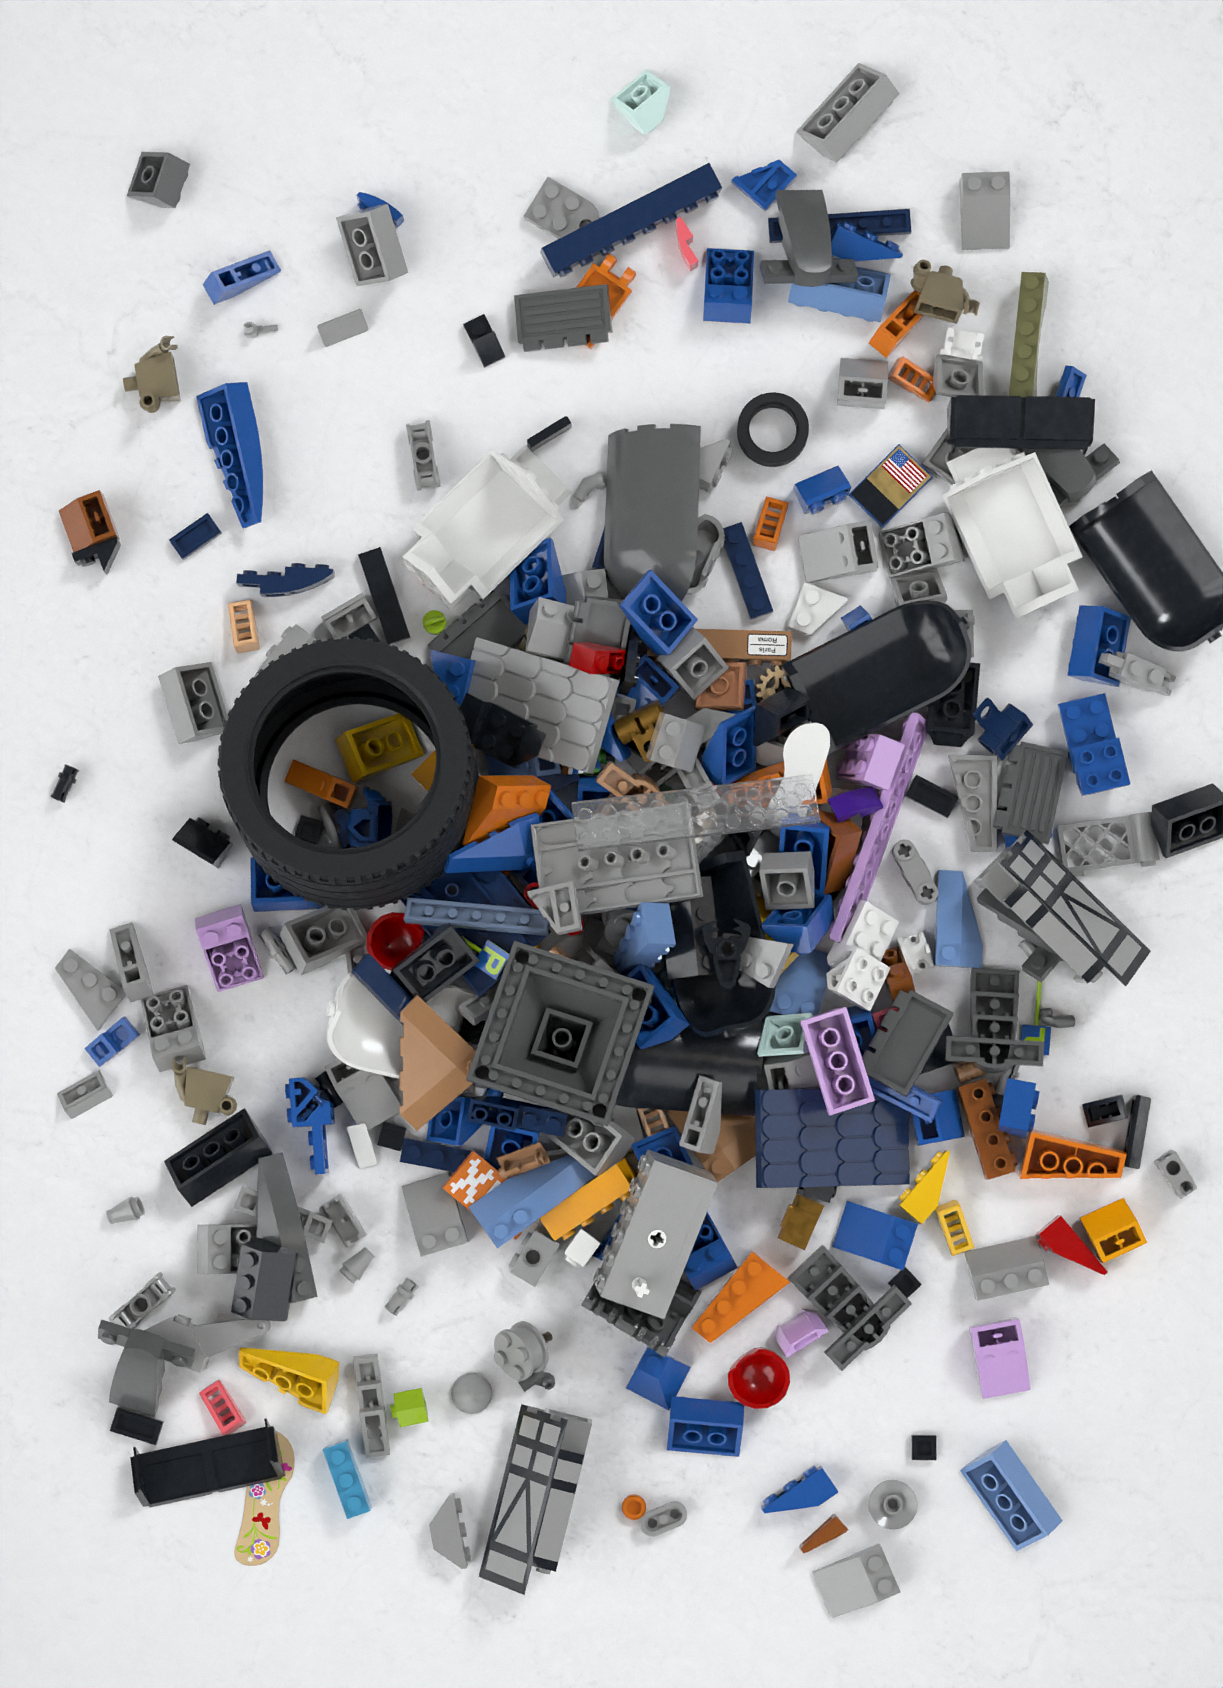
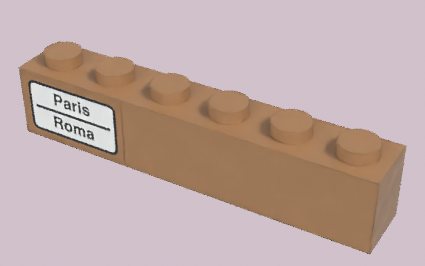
M696 629L707 639L725 663L747 662L748 666H762V662H770L771 666L775 667L778 665L782 667L781 665L791 660L792 631ZM647 646V656L654 663L661 664L656 659L660 655H655Z

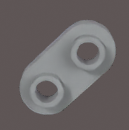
M677 1501L662 1505L646 1512L642 1516L640 1521L641 1529L648 1536L660 1535L684 1524L687 1519V1510L682 1503ZM673 1509H677L680 1512L677 1518H673L670 1515ZM650 1519H655L657 1521V1525L655 1527H650L648 1525V1521Z

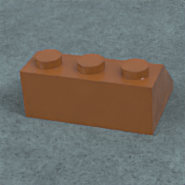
M811 809L809 816L830 827L824 894L846 889L845 884L851 872L862 830L849 818L838 823L834 813Z

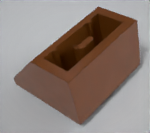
M100 490L79 497L59 510L73 552L113 537L120 539L105 497Z

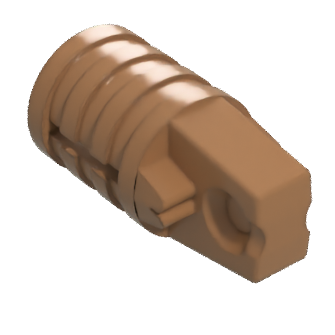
M971 1062L952 1064L955 1076L960 1084L988 1073L976 1068L974 1063Z

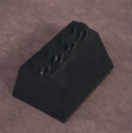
M711 876L701 877L703 897L669 903L676 945L669 947V952L666 955L664 954L667 980L717 975L713 955L705 944L701 930L704 925L716 920ZM717 931L711 934L713 939L718 937Z
M244 1108L166 1159L164 1163L178 1191L189 1205L193 1207L258 1164V1158L269 1156L273 1153L257 1125Z

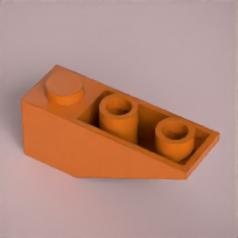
M294 759L284 781L348 809H351L360 787Z

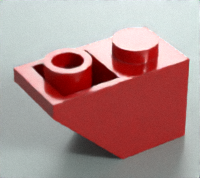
M574 642L569 666L588 674H620L624 665L626 650L591 642Z

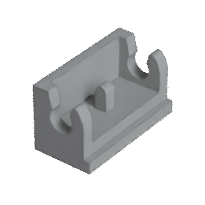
M363 593L321 616L334 640L347 637L367 623L369 624L377 619Z
M342 1193L321 1206L328 1219L333 1220L332 1225L346 1247L367 1235Z

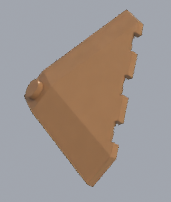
M416 995L400 1011V1022H403V1037H400L399 1056L403 1057V1071H399V1090L403 1091V1105H399V1114L418 1131L473 1084L468 1082L466 1078L476 1051Z
M665 1110L682 1135L689 1112ZM721 1114L720 1133L714 1154L693 1151L705 1170L711 1172L717 1182L756 1156L755 1115Z

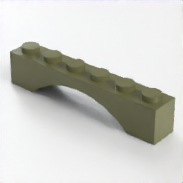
M1021 273L1009 396H1037L1039 343L1049 284L1046 273Z

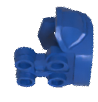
M365 786L363 792L367 800V808L352 809L351 813L346 809H338L335 812V821L340 824V833L337 834L343 848H346L349 843L350 846L355 847L367 846L391 836L392 802L387 801L386 797H383L379 791Z

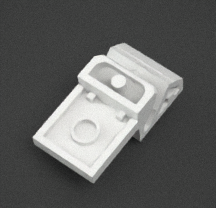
M860 900L841 943L834 941L827 956L828 965L833 967L832 970L826 973L828 989L859 1008L871 1011L890 970V967L882 963L881 960L899 921L869 902Z

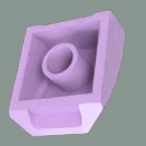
M802 1309V1313L783 1325L777 1326L775 1339L788 1358L829 1331L816 1312Z

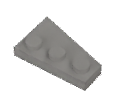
M69 949L55 969L96 1030L99 1031L125 997L126 993L123 988Z

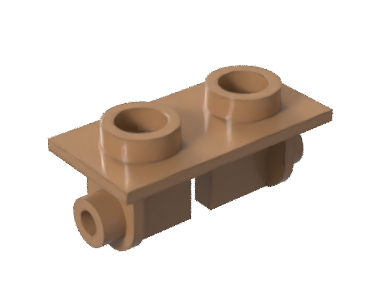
M541 1142L497 1157L501 1166L498 1169L501 1178H510L551 1163Z

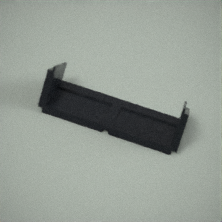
M957 395L950 398L947 407V444L951 445V453H954L956 448L1076 449L1082 450V453L1085 455L1088 447L1093 442L1095 399L1090 397Z
M265 1418V1427L142 1454L138 1452L136 1447H133L134 1456L130 1457L134 1493L143 1507H155L210 1495L217 1491L224 1492L279 1480L286 1476L277 1432L274 1426H270L267 1418Z

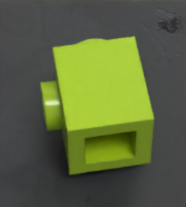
M422 1388L393 1393L394 1404H390L393 1419H398L400 1428L429 1422Z

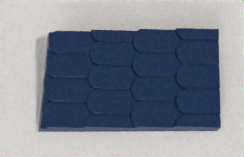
M444 870L441 873L442 876L432 881L429 887L425 886L418 894L414 893L409 896V898L533 909L502 871L446 873ZM400 899L402 903L406 906L407 899ZM421 925L430 937L434 935L435 930L439 927ZM456 928L461 936L480 949L484 947L487 940H490L509 954L514 941L535 947L546 937L542 935ZM475 965L462 976L476 994L481 997L502 977L504 968L497 980Z
M821 1089L755 1090L756 1188L910 1184L908 1149L909 1111L873 1093L875 1099L873 1102L828 1115Z

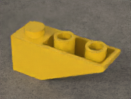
M945 1150L943 1153L938 1151L930 1160L933 1165L927 1171L923 1169L914 1180L917 1183L912 1189L907 1187L899 1196L901 1202L898 1205L919 1224H923L938 1206L950 1155L948 1150Z

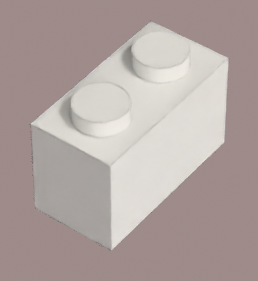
M581 1228L565 1250L564 1254L567 1255L565 1260L576 1268L579 1264L584 1267L601 1244V1241Z

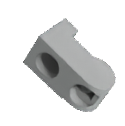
M1170 1150L1153 1161L1180 1199L1197 1189L1194 1180L1176 1151Z

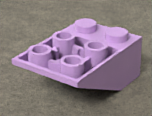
M869 734L844 747L846 751L843 759L837 765L836 771L838 773L836 779L879 790H889L905 745L880 734Z
M241 904L195 918L196 932L218 992L264 978Z
M1012 1318L969 1326L982 1398L1031 1390L1020 1319Z

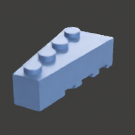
M641 902L637 911L633 913L632 921L626 927V934L623 939H620L619 948L613 954V965L616 966L617 972L620 975L626 976L640 963L653 969L655 962L659 963L662 960V954L666 955L669 952V947L676 945L669 903Z

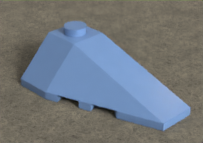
M938 870L934 966L982 969L983 943L963 871Z

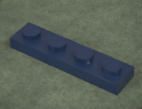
M742 522L723 528L725 535L724 546L750 620L773 613L772 605Z

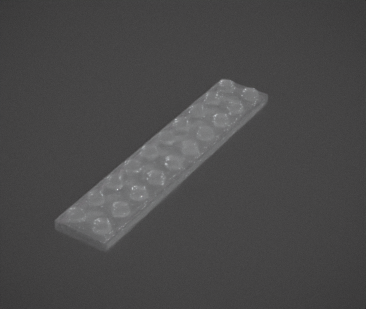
M812 774L578 801L571 804L578 852L820 822Z

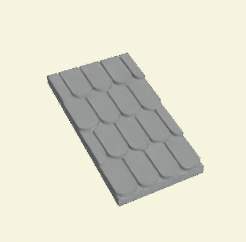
M476 637L474 650L470 658L476 662L468 693L482 701L498 704L537 724V729L547 734L537 757L593 774L620 680L600 674H588L561 662Z
M687 802L531 825L539 888L573 881L576 887L580 915L630 907L635 908L639 907L641 902L671 903L703 897L691 808Z

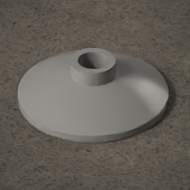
M887 1480L880 1483L874 1488L869 1498V1511L872 1518L877 1524L887 1529H900L907 1526L914 1519L917 1512L916 1495L902 1481ZM894 1499L897 1501L895 1508L888 1507L889 1500Z

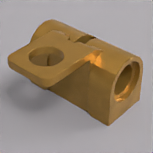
M658 699L614 722L615 730L621 742L625 745L634 740L645 762L651 760L645 758L647 752L644 750V744L652 738L659 713H665Z
M796 1194L793 1203L788 1205L780 1223L782 1228L777 1238L805 1250L824 1205Z

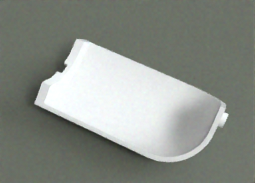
M385 969L386 972L390 975L391 970ZM350 972L342 979L334 1001H330L327 1008V1016H330L327 1033L328 1045L340 1061L353 1068L399 1079V1071H403V1057L399 1056L400 1037H403V1025ZM448 985L428 1000L426 1004L457 1032L462 1017L458 1011V1006L476 995V992ZM467 1042L476 1051L478 1044ZM473 1083L461 1094L480 1097L483 1096L486 1089L479 1088Z

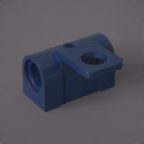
M986 698L973 713V717L984 730L977 739L978 742L1000 760H1003L1033 726L1027 715L1012 704L1008 703L1000 711L989 698ZM989 706L986 715L981 717L982 711Z

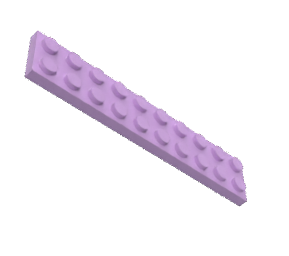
M910 713V716L903 723L902 730L904 733L901 740L897 741L905 745L889 790H879L878 793L883 808L870 815L871 824L869 830H866L863 834L861 852L855 856L853 874L847 878L845 896L840 899L837 906L839 913L836 921H833L829 928L830 939L835 942L841 943L860 900H868L927 736V721L920 714Z

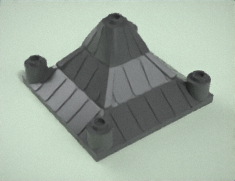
M514 941L466 1080L474 1083L479 1088L495 1089L589 1120L596 1126L608 1127L613 1118V1109L647 1008L651 1004L655 986Z

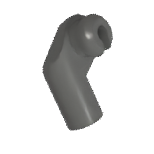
M1051 1008L1040 1010L1041 1017L1039 1019L1043 1024L1055 1028L1075 1026V1017L1073 1015L1053 1016Z
M540 1371L532 1373L529 1378L518 1383L524 1392L534 1385L550 1390L555 1386V1378L549 1372Z

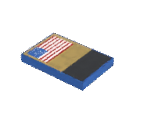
M898 444L848 496L883 529L933 476Z

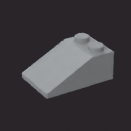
M1009 171L962 173L959 180L962 250L1009 249Z
M605 569L562 575L566 589V604L575 606L576 599L585 600V595L608 598Z
M328 906L284 923L279 934L300 975L323 967L366 942L367 932L353 908L342 910L341 908L331 909Z
M448 1172L402 1186L421 1257L469 1242L457 1200L442 1188L450 1178Z
M879 1543L812 1572L832 1618L880 1602L901 1592Z

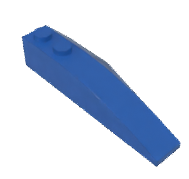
M225 383L197 395L196 398L209 449H213L217 457L214 460L217 469H222L225 476L223 483L226 490L232 493L233 499L231 502L242 528H248L261 523L263 467L259 432L248 383Z

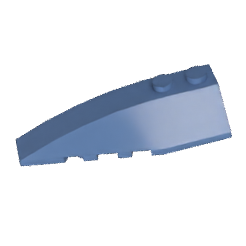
M567 1155L553 1160L551 1163L508 1178L468 1208L494 1245L499 1248L596 1176L571 1155Z

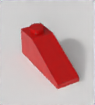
M1057 1215L1036 1233L1039 1237L1037 1242L1045 1252L1050 1250L1054 1254L1099 1274L1105 1275L1108 1273L1061 1215Z

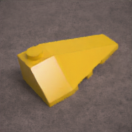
M244 1347L239 1349V1367L263 1382L270 1381L277 1385L279 1392L284 1395L288 1392L299 1399L297 1403L323 1414L328 1413L339 1381L338 1361L310 1353Z

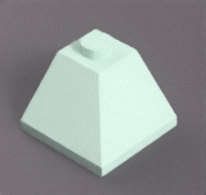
M645 70L612 97L611 101L634 128L646 135L648 132L653 131L664 119L670 86L650 71Z
M812 1013L766 1016L757 1052L758 1056L808 1053L809 1050L800 1021L812 1017Z

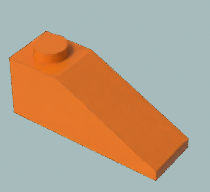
M916 290L879 326L868 343L885 358L899 346L924 316L913 313L920 293Z

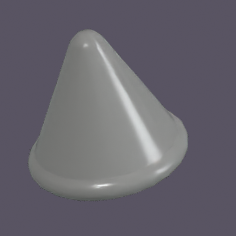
M467 1373L460 1376L454 1382L451 1391L454 1405L460 1411L468 1414L479 1413L486 1409L493 1395L489 1381L477 1373Z

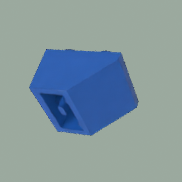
M835 466L794 484L793 489L804 514L811 512V515L823 511L824 506L833 503L834 506L846 501L851 485L840 467Z
M1007 1078L998 1130L1022 1139H1026L1027 1133L1033 1131L1036 1115L1031 1114L1032 1109L1036 1110L1040 1091L1035 1090L1036 1083Z
M956 1089L932 1093V1095L943 1100L932 1123L911 1113L917 1146L965 1137Z

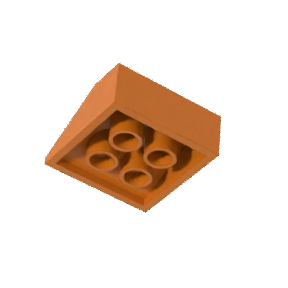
M533 775L479 776L462 844L464 846L472 842L479 844L489 837V833L495 830L497 833H500L510 828L509 823L518 818L536 812L540 816L546 808L551 785Z

